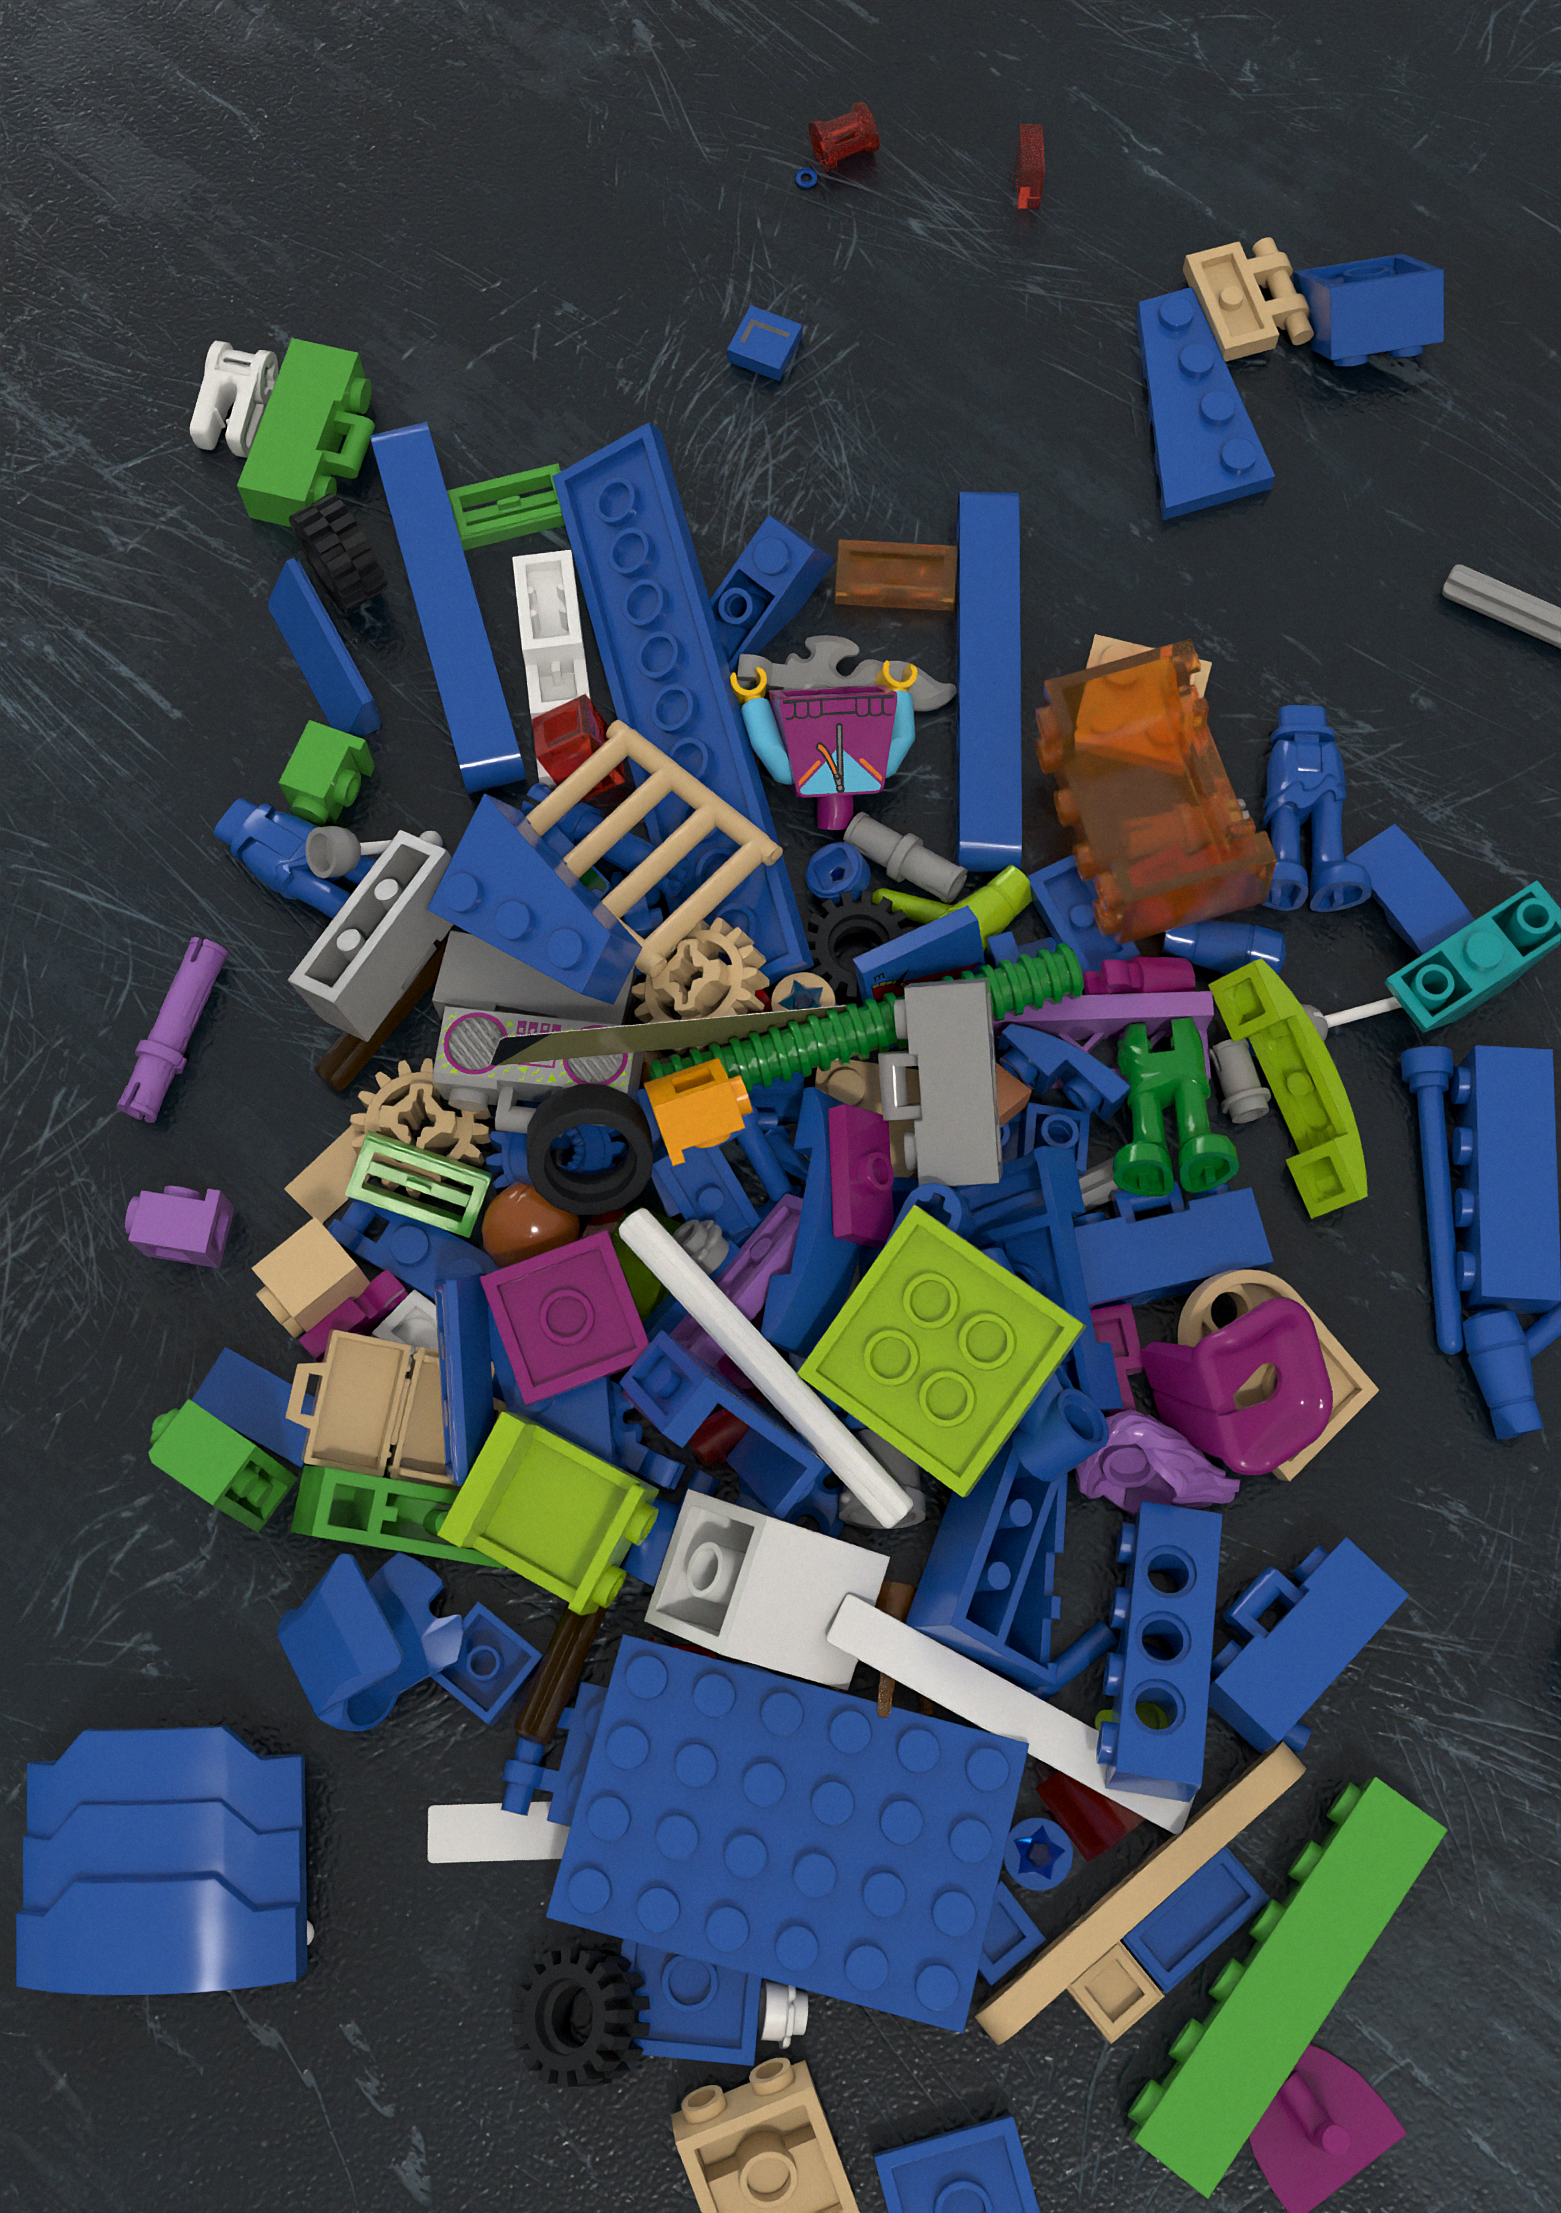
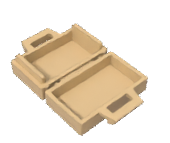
M331 1329L323 1362L299 1363L295 1372L285 1418L308 1428L301 1460L310 1465L383 1477L386 1467L387 1477L390 1479L460 1491L462 1486H457L445 1474L438 1350L417 1346L414 1349V1353L411 1354L412 1347L408 1344ZM410 1354L412 1358L411 1366L408 1365ZM491 1361V1371L493 1380L495 1368L493 1362ZM406 1372H409L408 1379H405ZM309 1373L320 1375L311 1415L301 1413ZM493 1397L494 1410H497L494 1424H496L501 1412H508L505 1402ZM390 1444L393 1445L392 1452L389 1451ZM387 1458H390L389 1464L386 1466Z

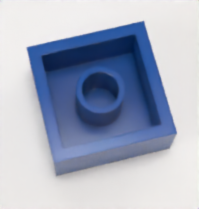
M477 1602L462 1621L463 1647L458 1663L430 1677L486 1724L493 1727L533 1678L544 1655L480 1602Z

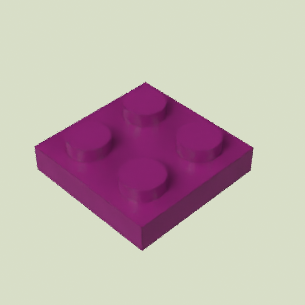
M607 1230L480 1277L526 1406L536 1404L631 1368L649 1346V1341Z

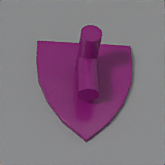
M1309 2044L1253 2129L1248 2140L1258 2166L1271 2190L1287 2213H1308L1404 2137L1407 2132L1385 2101L1357 2071L1326 2050Z

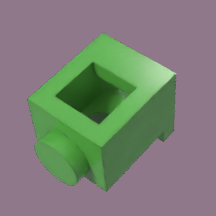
M309 720L282 774L279 785L293 814L317 826H323L326 821L335 824L343 806H351L357 797L361 785L360 773L371 777L376 766L365 739Z

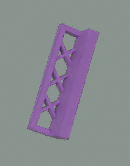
M1212 991L1081 995L1077 999L1063 996L1062 1003L1051 1005L1047 1000L1044 1001L1042 1009L1032 1010L1030 1006H1026L1022 1015L1013 1016L1009 1011L1005 1013L1004 1020H993L994 1044L997 1046L999 1045L1002 1031L1010 1024L1052 1035L1089 1054L1102 1039L1120 1040L1123 1038L1127 1025L1134 1023H1146L1147 1037L1151 1038L1153 1050L1164 1037H1172L1171 1019L1192 1017L1204 1048L1206 1075L1208 1080L1211 1079L1207 1028L1214 1016ZM1074 1040H1088V1041H1087V1043H1086L1083 1047H1081V1046H1080L1077 1042H1075ZM1111 1069L1127 1083L1120 1069ZM1058 1080L1051 1088H1063L1065 1084ZM1030 1084L1027 1085L1028 1088L1034 1089Z
M786 1193L741 1247L739 1253L714 1281L717 1287L749 1322L753 1320L766 1304L771 1275L791 1273L803 1198ZM689 1312L670 1334V1336L712 1367L725 1354L724 1350ZM624 1389L620 1395L654 1425Z

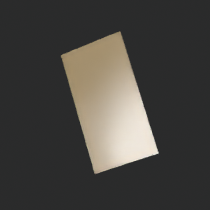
M353 1125L284 1188L313 1218L316 1216L322 1224L349 1197L345 1193L359 1156L352 1147L351 1141L364 1134L356 1131ZM366 1174L365 1183L370 1179L368 1174Z

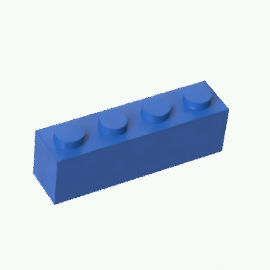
M1475 1045L1458 1066H1454V1076L1450 1079V1099L1453 1104H1459L1460 1127L1454 1129L1451 1141L1452 1162L1454 1165H1461V1188L1456 1190L1453 1198L1455 1227H1462L1463 1251H1459L1456 1255L1457 1290L1464 1291V1311L1503 1308L1513 1310L1516 1314L1543 1315L1561 1302L1553 1049Z

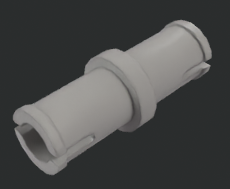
M863 811L853 818L845 832L844 843L854 846L860 854L887 868V876L898 882L907 879L941 898V901L946 904H950L957 897L966 881V873L968 872L966 868L957 866L923 847V840L916 835L909 833L903 836L870 818Z

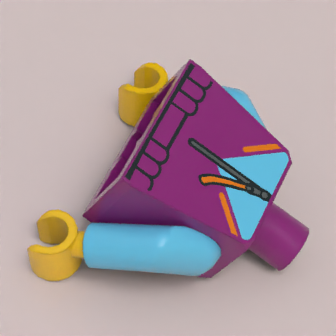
M886 660L876 674L875 685L770 690V702L764 698L767 676L762 668L755 667L754 677L757 687L752 690L741 688L737 683L736 673L733 672L731 674L730 685L738 698L740 707H742L741 714L753 750L774 781L786 784L796 797H817V828L824 830L847 829L853 820V795L882 792L885 778L896 773L914 743V704L912 695L908 693L918 675L917 668L913 664L908 663L903 670V682L895 681L889 674L890 663Z

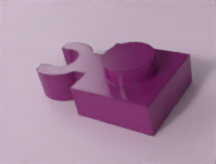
M386 1269L370 1282L358 1298L353 1300L349 1297L303 1335L299 1342L318 1363H321L324 1359L331 1329L370 1336L376 1329L375 1324L382 1318L389 1316L409 1294L389 1269Z

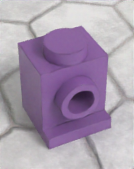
M165 1186L163 1194L141 1190L140 1197L134 1196L127 1209L125 1229L127 1234H130L128 1241L143 1255L148 1257L220 1269L235 1207L220 1190L208 1189L205 1201H202L203 1195L201 1193L184 1187Z

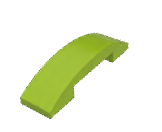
M1263 959L1255 960L1208 984L1233 1043L1249 1038L1300 1154L1286 1159V1163L1311 1219L1367 1197L1364 1155L1348 1096L1324 1042L1293 993Z

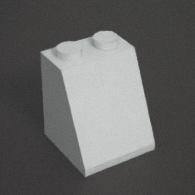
M688 1489L644 1621L721 1655L848 1691L855 1666L859 1659L828 1643L827 1635L846 1595L851 1594L875 1607L882 1589L890 1557Z

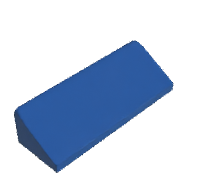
M295 558L286 561L268 603L269 611L331 728L362 738L381 728L380 724L382 721L374 699L299 560L296 561Z
M480 1272L437 1275V1279H434L445 1474L457 1486H463L495 1425L488 1301L480 1277L485 1274Z

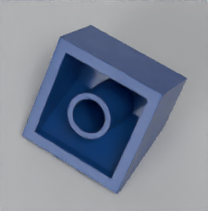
M1396 254L1293 271V284L1296 293L1305 296L1311 310L1308 320L1314 332L1313 337L1310 339L1312 349L1333 360V365L1335 366L1364 364L1368 362V354L1388 351V355L1391 357L1415 356L1423 353V345L1444 342V270L1405 254Z

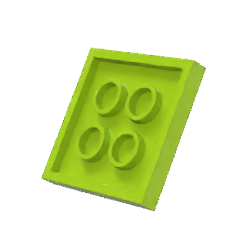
M913 1205L799 1369L797 1375L964 1498L968 1497L1087 1325L926 1211Z

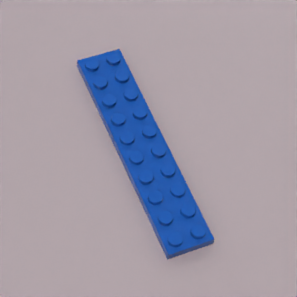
M648 422L552 476L617 719L623 721L631 729H635L780 846L741 714L739 701L730 685L731 673L663 436L659 429ZM628 756L637 789L651 774ZM672 791L644 816L650 841L657 847L696 811ZM715 827L684 857L691 864L688 878H684L679 874L667 873V875L685 884L676 896L669 897L665 895L670 915L741 848L739 844L719 828ZM783 855L771 866H767L762 862L703 919L711 927L717 917L722 918L733 929L739 927L754 941L753 946L765 956L766 962L758 970L769 979V986L791 974L799 973L814 966ZM718 952V957L726 965H732L728 954Z

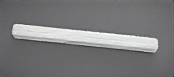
M640 1208L627 1217L619 1227V1234L624 1242L874 1517L886 1528L895 1526L913 1507V1501L647 1209Z

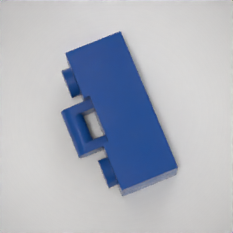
M1174 1178L1172 1192L1162 1197L1132 1194L1123 1189L1113 1191L1111 1198L1116 1215L1114 1219L1106 1220L1105 1213H1091L1072 1219L1090 1310L1131 1303V1307L1193 1293L1201 1283L1218 1273L1230 1270H1259L1266 1272L1274 1262L1251 1187L1231 1192L1229 1184H1221L1210 1190L1193 1193V1200L1188 1201L1185 1206L1178 1181ZM1164 1206L1167 1208V1215L1137 1222L1135 1220L1134 1213Z
M1347 1537L1330 1552L1326 1551L1320 1544L1312 1550L1292 1572L1301 1582L1297 1588L1277 1569L1267 1566L1223 1614L1225 1621L1247 1643L1241 1648L1232 1639L1212 1659L1210 1675L1214 1679L1209 1685L1208 1704L1261 1755L1281 1741L1409 1596L1399 1584ZM1277 1599L1288 1611L1268 1632L1256 1620Z

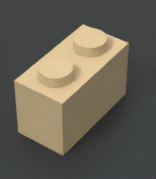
M316 1216L252 1267V1270L266 1285L256 1293L257 1297L294 1338L304 1331L307 1333L349 1297L353 1300L358 1298L370 1284L357 1264Z

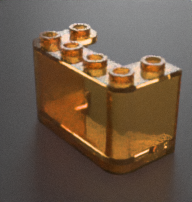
M1191 638L1044 681L1043 707L1035 710L1037 725L1041 737L1035 739L1039 764L1044 774L1054 773L1060 789L1054 791V802L1059 820L1064 828L1073 826L1079 844L1073 845V855L1078 873L1083 882L1092 880L1099 899L1093 900L1092 906L1098 929L1103 937L1112 935L1118 945L1265 903L1277 861L1267 832L1263 831L1255 834L1256 827L1252 817L1244 819L1207 725L1209 706L1206 698H1199L1195 685H1190L1191 674L1200 672L1201 663Z

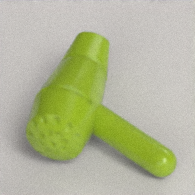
M1013 865L1007 866L986 886H983L955 905L886 888L875 890L872 897V902L880 904L883 896L893 901L892 912L896 913L902 909L907 915L908 920L928 924L968 905L979 922L983 953L985 952L987 938L1001 934L1014 917L1032 901L1029 879Z

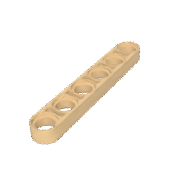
M1283 1740L1250 1764L1185 1823L1182 1833L1178 1835L1172 1834L978 2009L974 2017L997 2046L1006 2042L1021 2030L1299 1779L1307 1768Z

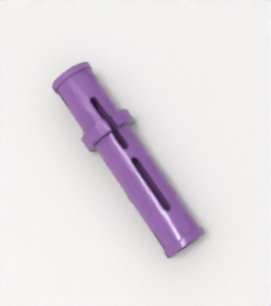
M199 937L191 938L182 964L175 975L153 1029H151L147 1040H140L134 1054L139 1057L128 1085H126L121 1099H119L116 1105L120 1111L133 1118L142 1120L145 1115V1121L155 1122L174 1075L183 1072L187 1059L183 1057L187 1044L211 994L216 978L229 955L225 948L213 941L204 939L203 946H201L202 940Z

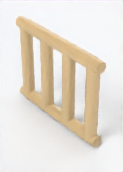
M616 720L609 726L606 732V737L609 740L536 806L526 818L531 822L530 826L540 837L543 836L627 756L651 774L640 787L563 858L567 862L566 866L579 879L671 791L696 810L602 900V903L643 947L634 965L641 968L650 977L655 978L667 965V960L664 957L762 862L767 866L773 865L781 857L783 849L772 841L766 833L635 729H631L621 720ZM715 827L719 828L741 846L645 940L620 920L632 906Z

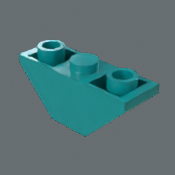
M1536 880L1389 976L1384 981V984L1423 1033L1455 1022L1506 989L1561 944V909L1538 880Z

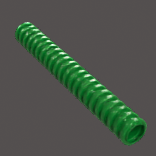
M1067 943L1057 944L1055 952L1052 953L1047 948L1039 949L1036 952L1035 958H1031L1028 954L1019 955L1017 963L1014 964L1009 959L1001 960L996 969H992L990 965L980 966L979 974L973 975L970 970H966L960 973V979H958L990 978L992 1018L994 1021L1004 1020L1005 1013L1009 1011L1013 1016L1022 1015L1026 1006H1030L1032 1010L1042 1009L1044 1001L1047 1000L1051 1005L1060 1004L1064 995H1067L1070 999L1080 998L1084 988L1083 975L1074 950ZM952 976L941 978V981L954 980ZM904 988L902 996L896 997L893 992L884 994L883 1001L878 1003L874 998H868L864 1000V1007L857 1008L854 1003L845 1005V1012L838 1014L835 1009L826 1010L825 1018L818 1019L814 1014L806 1016V1023L798 1025L796 1020L788 1021L787 1029L779 1031L778 1027L774 1025L768 1027L767 1034L759 1036L757 1031L748 1033V1040L742 1042L739 1041L738 1037H732L728 1039V1046L720 1048L719 1044L715 1042L709 1044V1051L700 1053L698 1048L689 1050L690 1056L681 1059L679 1054L676 1053L670 1055V1062L661 1064L658 1059L650 1061L651 1068H648L650 1080L652 1081L719 1058L729 1079L738 1075L741 1076L748 1094L753 1092L752 1085L761 1083L763 1088L772 1087L773 1079L780 1078L783 1083L792 1081V1074L800 1072L802 1077H807L811 1075V1068L819 1066L820 1070L824 1072L831 1069L832 1062L838 1061L841 1066L849 1065L850 1057L856 1055L860 1060H866L870 1058V1051L877 1050L878 1053L889 1052V1046L895 1044L898 1049L907 1048L908 1039H897L894 1017L895 1000L905 999Z

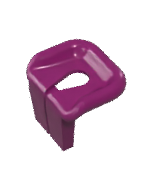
M1286 1297L1268 1299L1222 1329L1206 1336L1195 1347L1153 1341L1139 1350L1150 1387L1154 1389L1153 1396L1161 1422L1184 1436L1192 1446L1209 1455L1222 1458L1224 1464L1234 1472L1243 1475H1262L1273 1471L1316 1441L1324 1432L1330 1420L1333 1408V1390L1315 1325L1305 1307L1293 1299ZM1269 1362L1274 1365L1278 1380L1273 1394L1262 1402L1236 1409L1233 1395L1262 1364Z

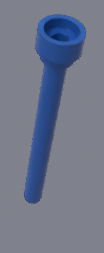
M1425 1046L1412 1048L1400 1054L1402 1080L1409 1083L1410 1092L1417 1094L1437 1344L1443 1353L1454 1355L1459 1353L1464 1347L1460 1290H1457V1250L1443 1092L1449 1089L1448 1080L1454 1076L1453 1051L1448 1047Z

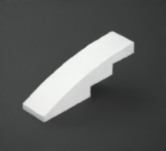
M571 550L512 557L522 652L526 668L530 714L534 730L538 777L540 783L546 784L552 790H555L597 751Z

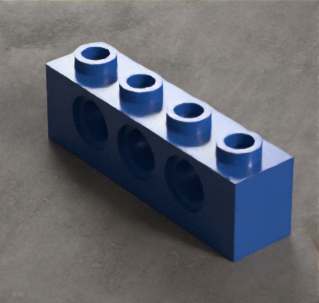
M1141 1501L1131 1523L1122 1521L1120 1524L1116 1546V1562L1127 1564L1124 1587L1115 1586L1109 1617L1110 1628L1120 1629L1118 1654L1108 1653L1103 1677V1695L1114 1696L1112 1722H1101L1096 1748V1764L1107 1766L1105 1788L1189 1803L1202 1786L1223 1514ZM1152 1571L1168 1573L1177 1582L1179 1592L1164 1593L1159 1591L1150 1582L1148 1573ZM1157 1636L1164 1639L1170 1645L1174 1658L1162 1661L1151 1657L1143 1647L1142 1638ZM1139 1703H1152L1158 1706L1166 1715L1168 1728L1155 1730L1145 1726L1136 1714L1135 1705Z

